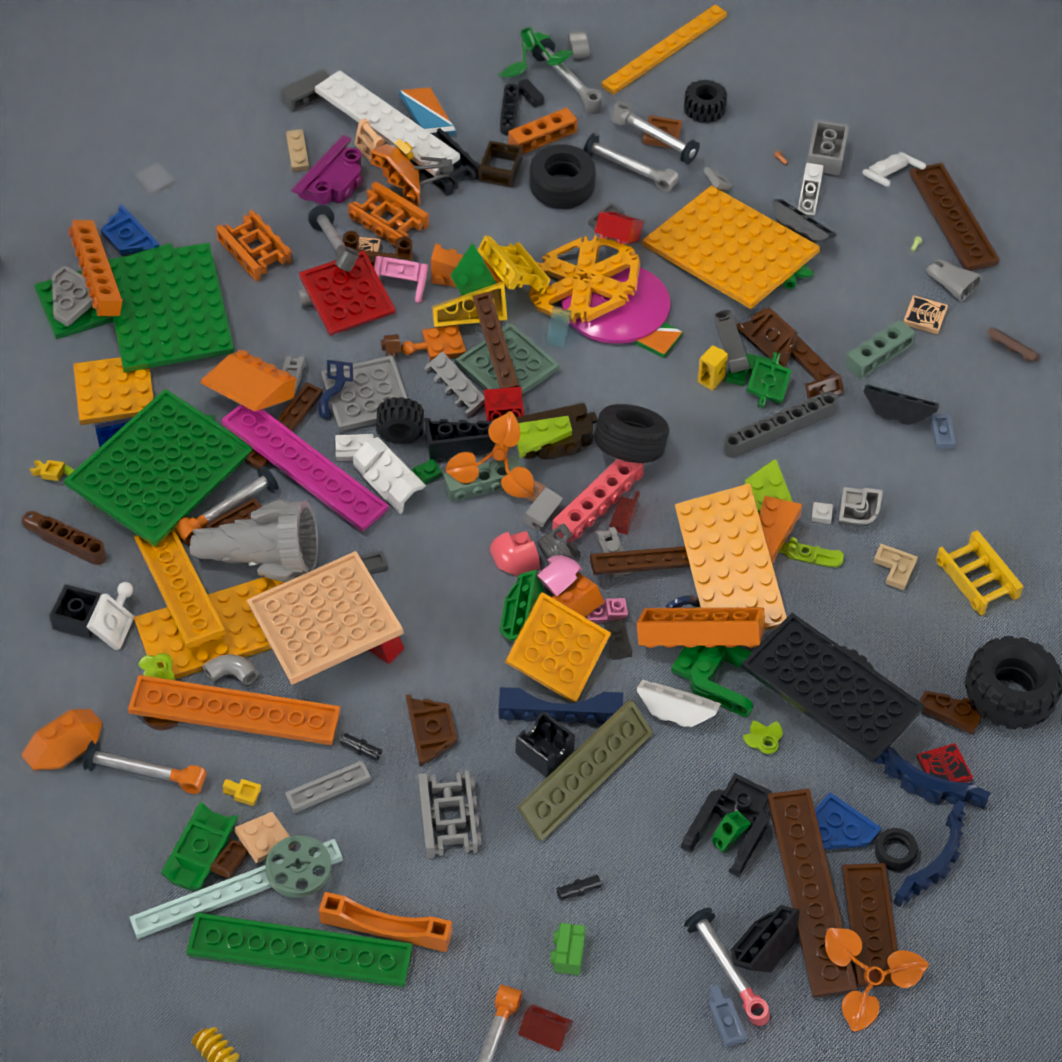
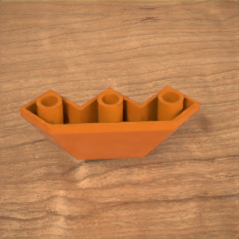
M385 144L372 149L371 164L382 168L383 176L387 177V183L403 188L404 199L416 206H420L419 170H414L412 162L399 148Z

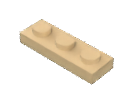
M303 129L286 131L292 172L309 170Z

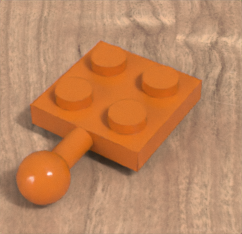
M458 325L422 329L424 342L413 343L412 341H405L401 345V351L405 355H412L417 350L426 349L430 361L442 351L449 359L458 358L466 353Z

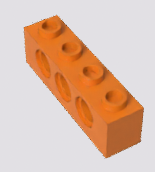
M566 107L508 131V144L523 147V154L576 133L578 119Z

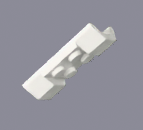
M379 437L366 441L354 454L353 466L399 514L403 512L406 500L415 491L421 490L426 486Z

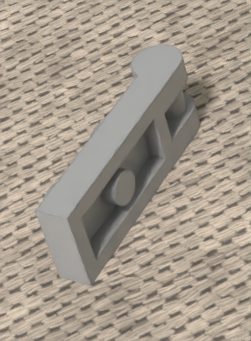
M287 355L282 371H287L290 375L297 378L294 397L297 394L302 372L306 366V356L294 358Z
M610 527L607 531H595V536L602 553L624 551L615 527ZM610 538L611 541L606 542L605 539ZM632 572L611 573L613 578L631 574Z

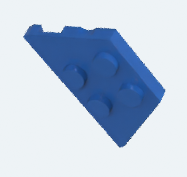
M122 204L118 207V212L115 216L112 215L108 223L101 228L103 237L120 255L139 253L159 247V243Z

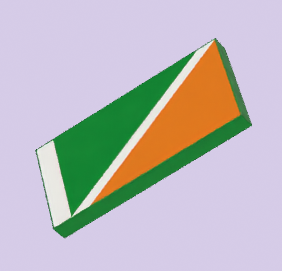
M664 322L652 334L632 343L665 358L681 339L683 331Z

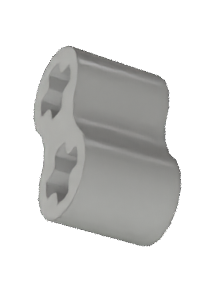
M569 32L568 43L571 51L574 52L572 59L589 57L590 50L586 32Z

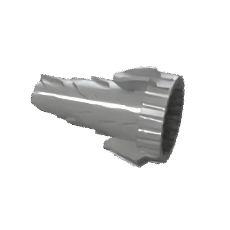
M276 500L251 512V519L235 520V523L220 525L217 528L193 529L194 535L191 537L189 546L190 554L197 558L214 559L215 561H223L225 563L249 562V566L261 565L257 570L258 575L288 582L297 576L315 569L318 558L317 525L312 507L307 501L285 502L283 500Z

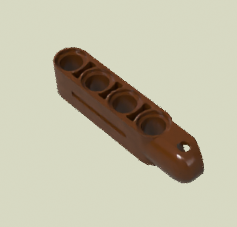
M28 511L22 517L21 523L24 528L39 535L43 541L94 565H100L106 561L105 547L101 540L36 511Z

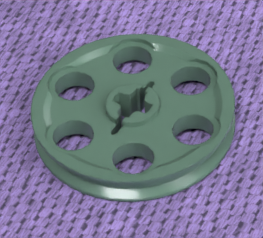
M303 835L287 837L275 844L267 856L265 865L267 878L271 886L284 896L302 898L313 895L324 887L330 877L331 859L329 852L320 841L312 837ZM297 843L301 848L296 852L290 851L289 847L291 844ZM313 849L321 851L320 856L315 858L311 857L309 853ZM278 856L284 859L283 863L275 865L272 862ZM297 863H300L301 869L297 870L296 868ZM317 868H322L325 870V873L322 876H315L313 871ZM284 875L288 880L283 884H279L275 881L278 876ZM300 881L308 883V887L303 890L298 889L296 885Z

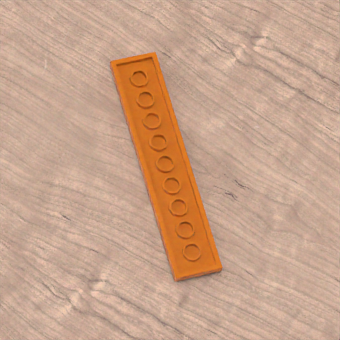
M138 675L128 707V713L326 745H333L341 706L143 675Z

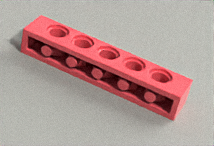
M620 459L614 461L553 519L552 530L561 524H565L572 532V537L568 538L566 542L569 543L579 539L587 527H591L600 515L602 516L606 513L612 503L615 504L624 492L630 490L636 480L639 481L643 477L644 463H633ZM561 531L557 533L559 537H564Z

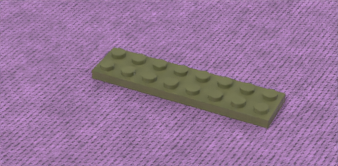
M628 700L516 807L537 840L542 841L653 734L634 701Z

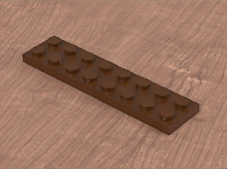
M943 163L928 165L923 170L920 168L910 169V177L964 269L972 271L999 264L1000 259Z

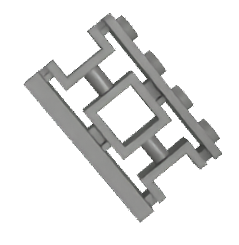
M464 770L465 774L457 772V782L436 784L435 775L427 777V773L418 774L426 859L435 858V854L443 855V846L464 844L465 853H469L470 850H473V853H478V846L481 845L480 832L476 833V827H479L478 814H474L473 808H477L476 795L472 796L471 790H475L474 777L469 776V770ZM462 783H465L467 804H464L463 796L452 797V792L462 791ZM428 786H432V794L443 793L444 798L434 799V807H430ZM460 807L461 819L440 821L439 808ZM466 820L470 821L472 841L469 842L467 833L456 834V829L466 828ZM432 823H436V831H448V835L438 836V845H434Z

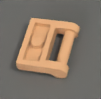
M362 119L358 124L355 145L371 163L372 149L384 145L385 140L377 135L367 119Z

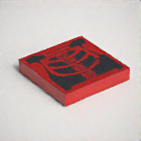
M956 743L917 754L916 758L922 770L928 774L961 783H966L973 779Z

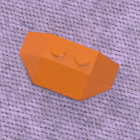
M70 709L35 732L21 756L33 771H38L39 769H62L86 753L87 747L92 740L94 744L98 742L103 722L91 709Z

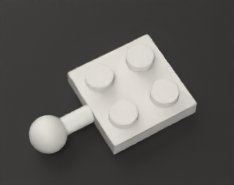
M122 582L118 585L117 592L119 595L116 601L107 593L100 596L87 625L90 631L114 650L121 648L135 617L122 607L125 599L133 593V586L129 582Z

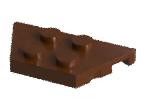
M770 309L761 315L751 317L750 321L736 324L737 328L771 359L774 352H777V355L780 353L781 357L778 364L786 368L798 333L777 313Z
M406 695L419 766H423L457 744L450 704L434 702L426 698L423 701L412 698V695Z

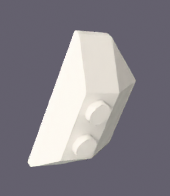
M642 680L637 687L638 694L652 715L657 716L660 720L676 722L683 727H693L715 716L721 703L646 680Z

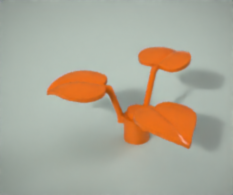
M511 411L495 419L489 426V436L496 443L492 452L477 463L473 453H458L450 459L445 469L457 481L471 483L479 475L477 466L493 457L495 460L504 461L505 470L508 475H505L501 480L505 492L518 498H526L534 494V479L528 469L525 467H515L511 472L509 470L507 458L509 447H514L519 442L521 435L519 423Z
M829 928L826 932L825 948L828 957L834 964L844 967L852 960L865 970L864 979L868 986L862 994L860 991L849 992L843 998L841 1005L843 1016L854 1032L868 1027L879 1013L880 1005L878 999L868 995L873 985L881 984L885 975L891 973V980L895 985L901 988H909L921 979L929 967V963L920 955L906 950L895 951L888 957L887 964L890 969L883 971L879 967H868L855 958L862 950V941L857 933L849 929Z

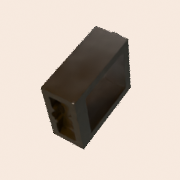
M489 141L479 167V182L512 188L523 160V147ZM492 157L515 161L512 170L489 166Z

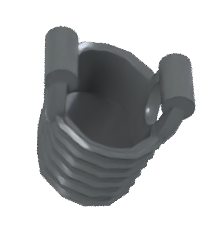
M561 524L549 532V534L537 540L546 559L556 555H563L572 559L580 554V551L573 542L565 544L568 538L572 537V532L565 524ZM561 531L564 537L558 540L556 535Z

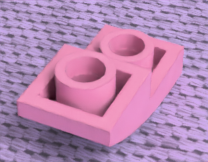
M625 598L605 599V603L585 618L595 624L628 617Z

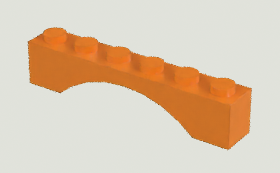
M329 892L324 893L319 908L320 923L400 942L412 943L413 945L447 952L453 933L452 921L432 916L411 918L390 915L365 907L346 896Z

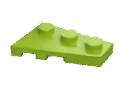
M563 416L519 423L521 435L519 442L516 444L519 457L526 456V453L532 450L538 451L543 445L553 444L571 436L572 428L569 417Z

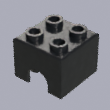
M543 711L536 718L535 725L529 733L526 734V731L523 730L516 737L515 754L545 777H548L574 751L575 735Z

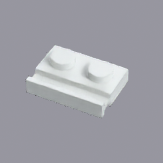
M373 434L335 435L336 461H353L354 454L366 441L374 438Z

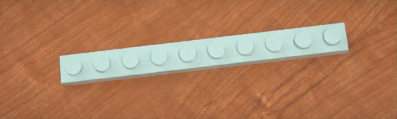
M335 839L322 843L329 852L331 865L343 860ZM313 849L309 855L315 858L320 856L321 851ZM284 859L277 860L273 864H282ZM300 863L296 864L297 870L301 869ZM264 865L135 914L129 918L136 937L139 939L194 918L196 912L207 913L272 888L268 881ZM284 875L278 876L275 881L279 884L285 883L288 880V878Z

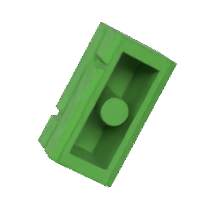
M560 923L559 931L554 930L553 943L557 944L556 950L551 951L550 963L554 964L555 972L573 975L580 974L586 933L584 925Z

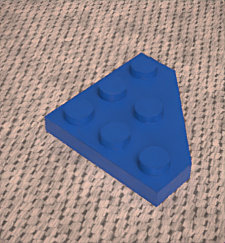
M831 792L815 808L824 850L868 847L882 830L879 825Z

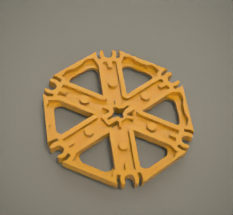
M594 235L591 241L588 240L587 236L584 237V241L580 237L542 256L543 263L537 262V264L546 275L560 279V281L549 285L544 294H540L531 285L529 297L531 302L534 303L535 309L539 312L570 323V319L575 323L577 318H581L582 323L586 319L589 322L625 305V302L629 301L627 295H635L634 291L636 292L640 259L631 246L617 243L611 239L607 240L600 237L597 239L596 235ZM603 245L619 250L616 255L597 263L599 249ZM573 248H580L577 266L557 258ZM630 268L629 279L626 282L609 278ZM592 292L610 298L609 301L593 308L590 307ZM572 295L571 305L568 309L562 310L551 305Z

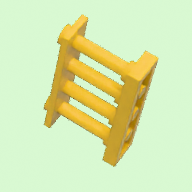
M978 530L971 533L968 545L949 554L943 547L938 549L936 557L938 565L943 567L970 601L972 608L977 610L981 616L985 615L988 602L1005 594L1009 595L1013 601L1020 598L1024 586ZM969 552H975L979 559L960 568L954 562V559ZM981 566H986L991 572L972 582L965 575ZM993 580L1001 584V588L984 596L976 589Z

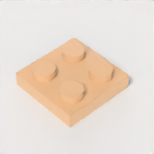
M273 812L235 827L236 835L256 864L267 859L270 850L275 844L290 837Z

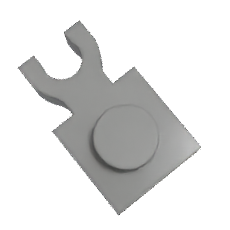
M706 167L704 173L709 177L708 179L713 184L712 186L719 190L729 191L732 184L725 176L720 175L716 168L712 170L710 167Z

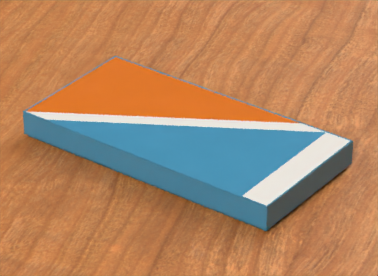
M431 87L401 89L399 91V96L416 124L431 134H437V129L441 128L449 136L455 135L456 129Z

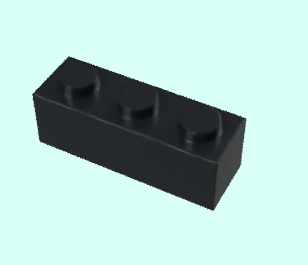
M528 78L518 82L519 92L524 95L531 105L537 108L544 104L543 94Z

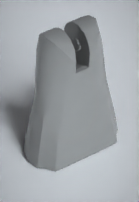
M940 258L936 259L934 263L926 268L927 274L941 283L960 302L964 301L969 296V293L972 294L977 290L982 280L980 274L957 267Z

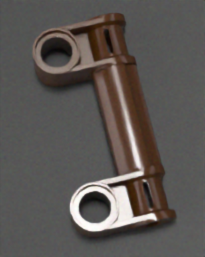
M347 231L344 233L343 243L345 246L357 252L364 251L358 249L359 235L357 232ZM400 237L397 240L395 254L366 250L365 252L372 266L375 265L376 256L412 262L413 242L408 237Z

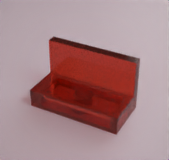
M636 491L633 499L620 497L609 528L615 527L618 533L628 535L639 507V491Z
M531 1004L525 1011L518 1035L559 1052L565 1035L571 1029L573 1021L535 1004Z

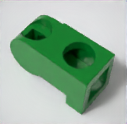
M739 811L725 815L714 832L715 834L711 842L722 853H726L733 848L742 832L747 830L751 823Z

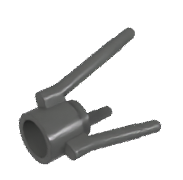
M420 157L421 160L435 161L438 164L414 166V170L439 168V173H443L420 182V186L449 177V173H454L452 159L447 160V158Z

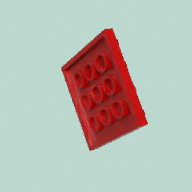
M365 250L358 252L359 257L352 271H345L335 264L336 260L299 272V278L329 336L394 314L396 311Z

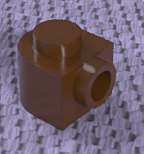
M399 334L385 335L384 339L380 340L382 351L385 350L386 357H396L397 353L401 352Z

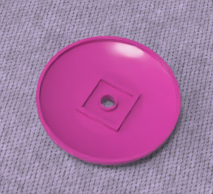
M640 267L636 292L634 291V296L627 295L629 301L625 302V305L589 322L586 319L582 323L581 318H577L575 323L570 319L569 324L584 336L600 342L617 344L635 342L655 332L667 320L670 311V296L667 288L658 277ZM630 268L609 278L626 282L629 279ZM592 292L590 307L593 308L609 301L610 298ZM572 295L562 299L563 310L570 307Z

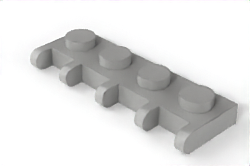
M443 351L425 366L424 370L427 373L433 369L436 371L437 375L434 377L436 383H439L441 380L447 383L448 387L444 390L447 395L453 391L458 395L459 398L455 401L458 407L463 403L469 407L465 411L467 417L473 415L485 404L484 396Z

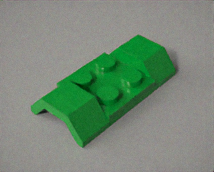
M199 802L163 867L161 875L173 885L189 891L201 889L208 874L211 873V864L223 851L229 840V835L238 820V816L226 817L211 811L204 803Z

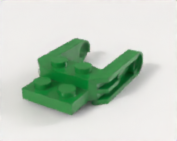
M697 645L692 648L684 646L671 667V672L689 680L693 694L721 703L720 707L742 717H748L754 708V704L747 697L712 682L723 660L741 668L742 662L752 653L751 651L740 646L731 648L725 647V645H717L711 648L705 647V645Z

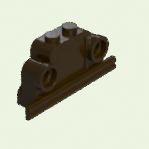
M583 402L516 417L518 423L568 416L572 428L571 436L553 444L543 445L540 450H532L522 458L533 459L538 456L542 460L555 459L565 455H573L579 452L581 447L589 446L593 442L592 423L598 421L596 413H587L586 404Z

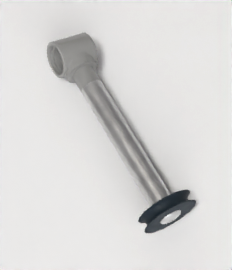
M549 38L541 40L540 43L550 55H554L555 43ZM537 44L532 52L533 57L539 62L548 61L549 58ZM563 62L553 66L581 95L584 109L587 112L597 113L600 111L602 102L600 91L588 89Z
M623 101L615 103L611 117L614 123L619 125L631 124L681 153L680 160L685 162L686 165L695 159L700 148L699 142L692 139L686 144L634 115L630 104Z
M595 133L588 137L583 150L590 157L594 153L646 176L655 181L657 188L661 192H670L679 180L678 174L673 169H661L658 171L599 144V135L595 136Z

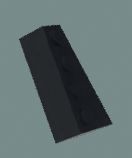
M424 418L425 436L430 460L452 458L461 452H470L474 455L492 452L496 443L491 440L488 430L493 421L470 423L467 420L448 422V419L431 421V418Z

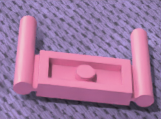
M376 256L374 269L378 277L382 275L418 281L415 302H422L429 265Z

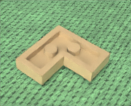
M880 544L873 563L891 569L886 580L887 585L905 590L918 557Z

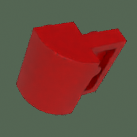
M521 387L483 390L486 421H494L509 411L515 417L524 416Z

